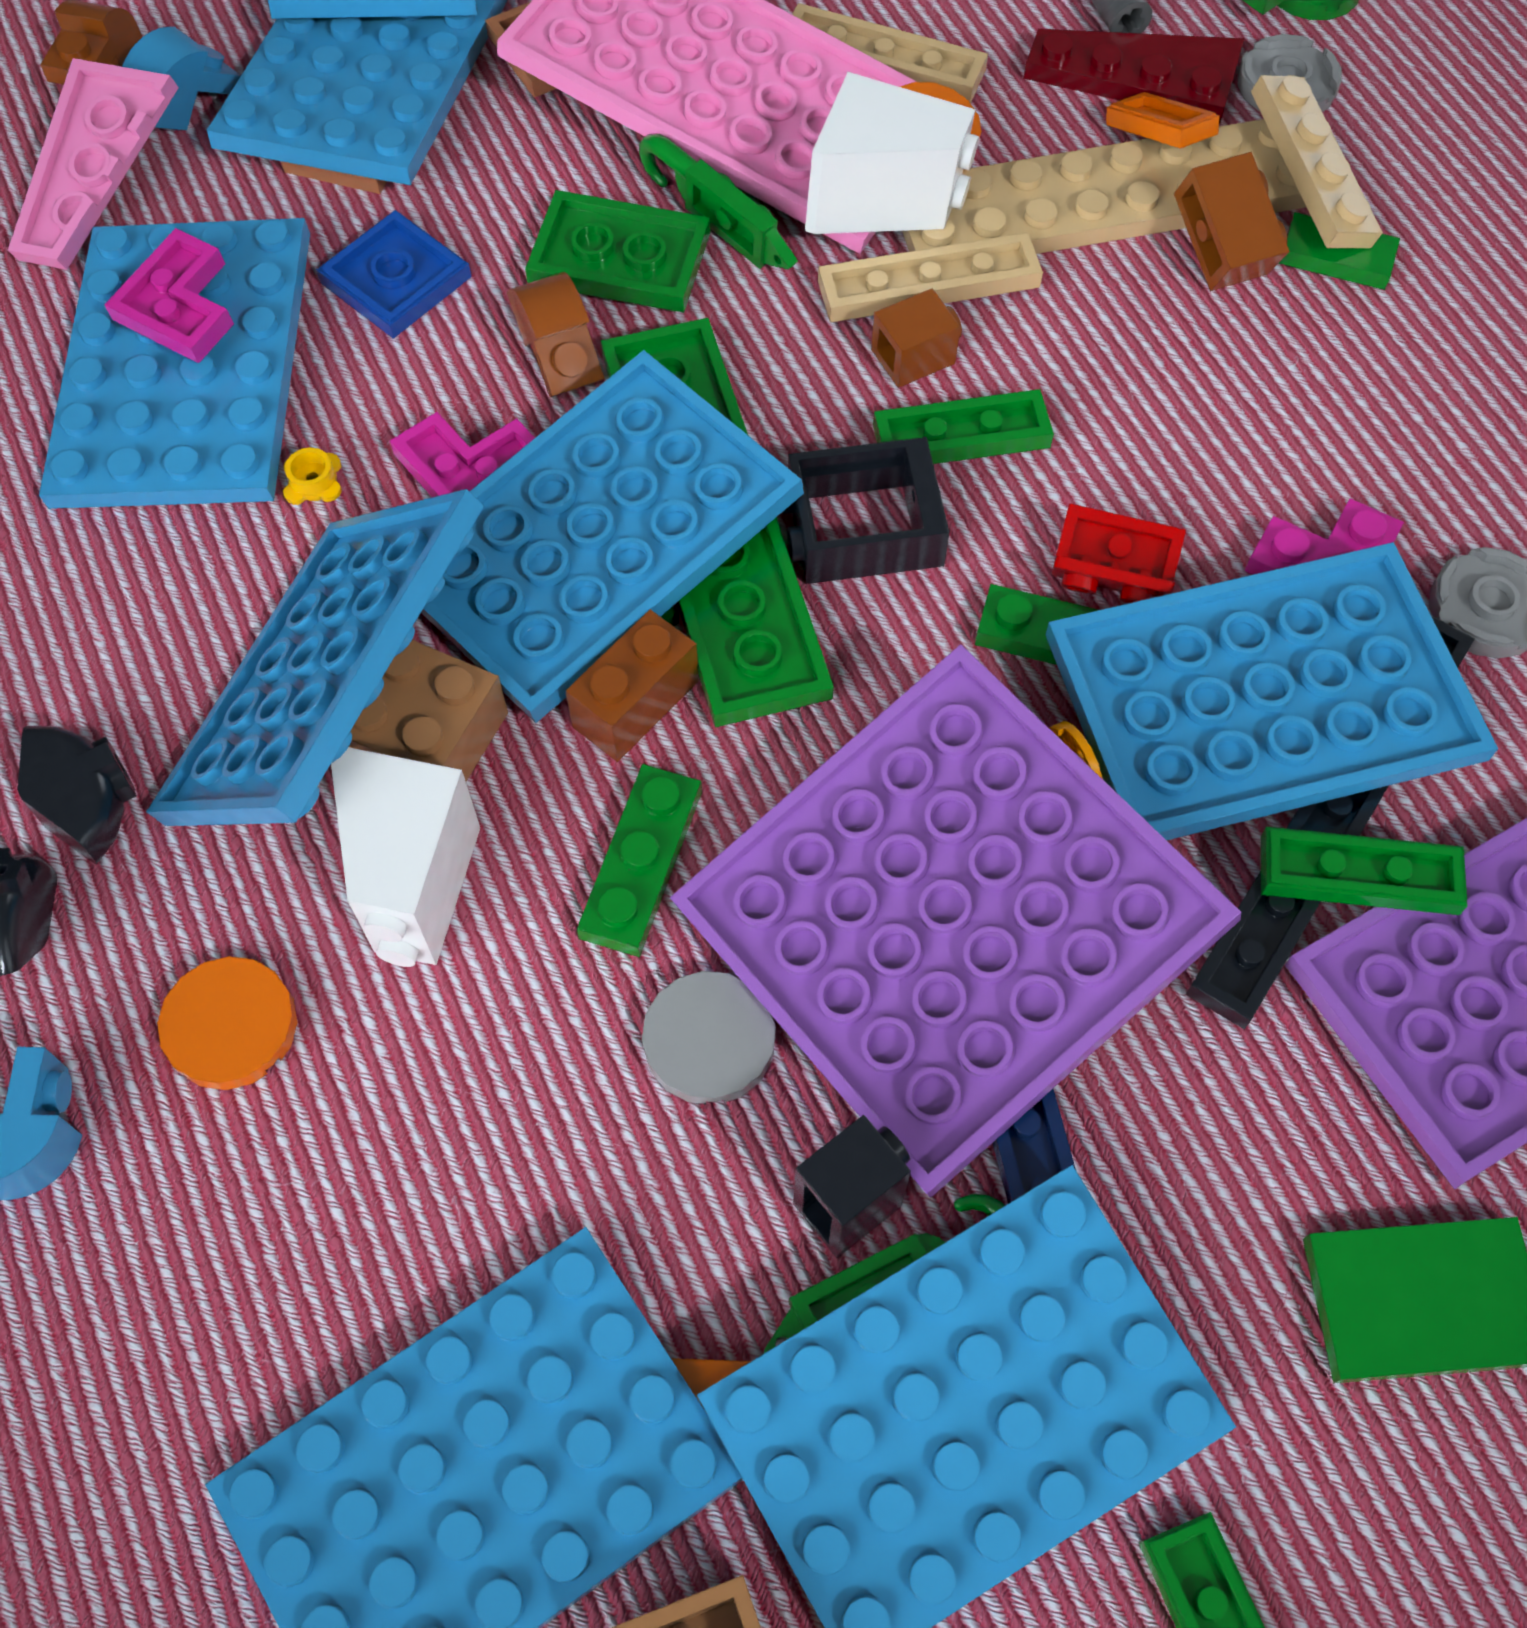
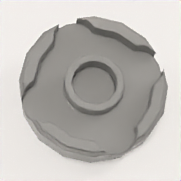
M1289 34L1275 35L1259 40L1254 44L1253 50L1248 53L1246 51L1238 70L1237 86L1244 100L1260 112L1251 90L1261 75H1295L1305 77L1321 111L1324 112L1331 106L1337 96L1342 82V68L1331 51L1324 48L1322 53L1318 49L1313 48L1314 41L1307 37Z
M1488 547L1471 549L1468 555H1462L1458 558L1454 556L1446 561L1430 588L1429 609L1432 616L1474 637L1475 640L1468 650L1474 655L1498 659L1521 655L1527 651V560L1510 551Z
M701 971L677 978L657 994L645 1014L642 1044L650 1072L667 1092L688 1103L706 1104V1101L718 1102L724 1100L725 1103L741 1098L762 1081L773 1061L776 1026L772 1015L739 978L729 973Z

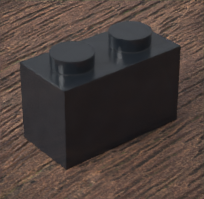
M862 1115L795 1168L793 1205L834 1256L839 1258L902 1206L911 1170L906 1165L910 1161V1156L902 1142L889 1128L882 1126L877 1130L867 1117Z

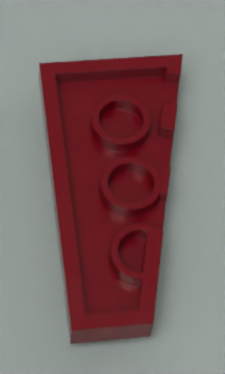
M1038 28L1026 61L1023 79L1119 101L1146 92L1214 112L1216 115H1220V123L1245 38Z

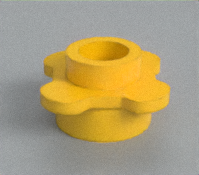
M309 447L297 450L285 461L283 468L288 479V485L284 488L283 494L289 503L299 505L305 500L331 502L340 496L342 489L337 482V472L341 469V461L337 455L329 452L326 453L318 448Z

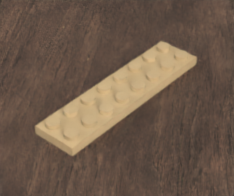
M1261 119L1219 126L1217 135L1181 149L1152 139H1142L970 168V170L963 169V175L971 177L968 193L961 210L952 207L944 229L902 231L910 252L1028 232L1036 254L1184 229L1186 226L1174 192L1192 168L1251 151L1258 170H1261L1267 179L1268 196L1275 213L1305 208L1306 205L1265 120Z

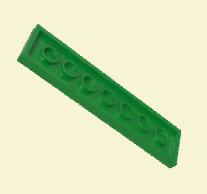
M709 318L601 340L602 356L609 378L645 350L748 435ZM775 518L677 602L687 637L697 643L698 673L715 728L833 699L834 686L777 518Z

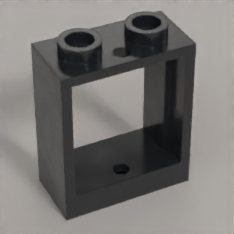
M927 437L788 454V469L802 479L804 494L782 513H792L795 526L788 527L787 529L789 552L792 562L802 561L806 584L944 567L950 532ZM897 487L903 488L912 530L817 541L809 498Z

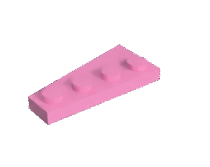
M72 59L8 247V251L18 261L65 270L69 268L179 87L170 75Z

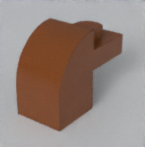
M66 0L54 11L61 31L40 66L47 82L63 85L73 58L122 67L132 47L142 38L140 29L134 17L125 9L78 0Z
M566 272L520 285L507 291L525 346L532 345L549 397L605 379L587 327V323L590 322L573 281Z

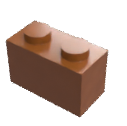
M1252 151L1192 168L1174 192L1176 202L1210 292L1268 275L1290 252L1287 246L1285 226L1275 215L1268 196L1267 179L1264 173L1258 170Z
M650 609L565 691L572 727L618 762L699 682L697 643Z

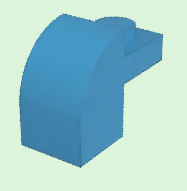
M171 26L158 28L143 36L132 47L122 67L170 75L179 88L155 128L187 130L197 92L229 95L241 76L223 62L224 56L220 52L198 44L179 29Z
M17 1047L3 1114H0V1201L23 1198L51 1184L69 1166L77 1153L82 1139V1134L59 1116L60 1112H64L68 1108L71 1100L72 1080L68 1072L69 1069L45 1047Z

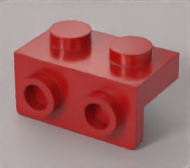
M1069 503L1051 576L1063 578L1061 586L1075 592L1096 594L1097 587L1121 592L1120 600L1125 603H1133L1172 594L1175 585L1173 581L1186 529Z

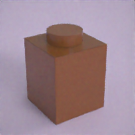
M933 288L874 312L871 350L899 388L955 364L958 341L962 335L961 322L956 311L950 306L946 307Z

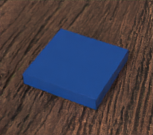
M396 210L316 269L319 281L323 286L393 339L472 277L468 262Z

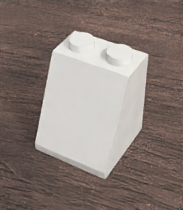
M847 72L812 151L805 231L813 234L944 229L952 207L961 210L968 193L971 177L963 175V169L970 170L978 147L979 136L971 134L975 109Z
M348 747L339 759L331 763L347 901L373 951L376 952L380 959L403 967L414 966L416 961L437 965L480 831V824L463 772L460 769Z

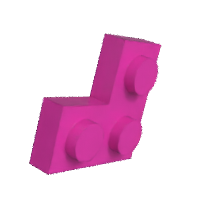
M177 228L167 236L104 304L112 320L198 364L234 325L226 308L198 295L225 266V261L219 249Z
M435 412L391 439L390 443L395 457L431 497H436L464 489L471 491L535 439V437L516 418L469 447L438 412Z
M1349 498L1328 540L1273 516L1253 551L1245 571L1254 575L1392 543L1395 541L1404 522Z

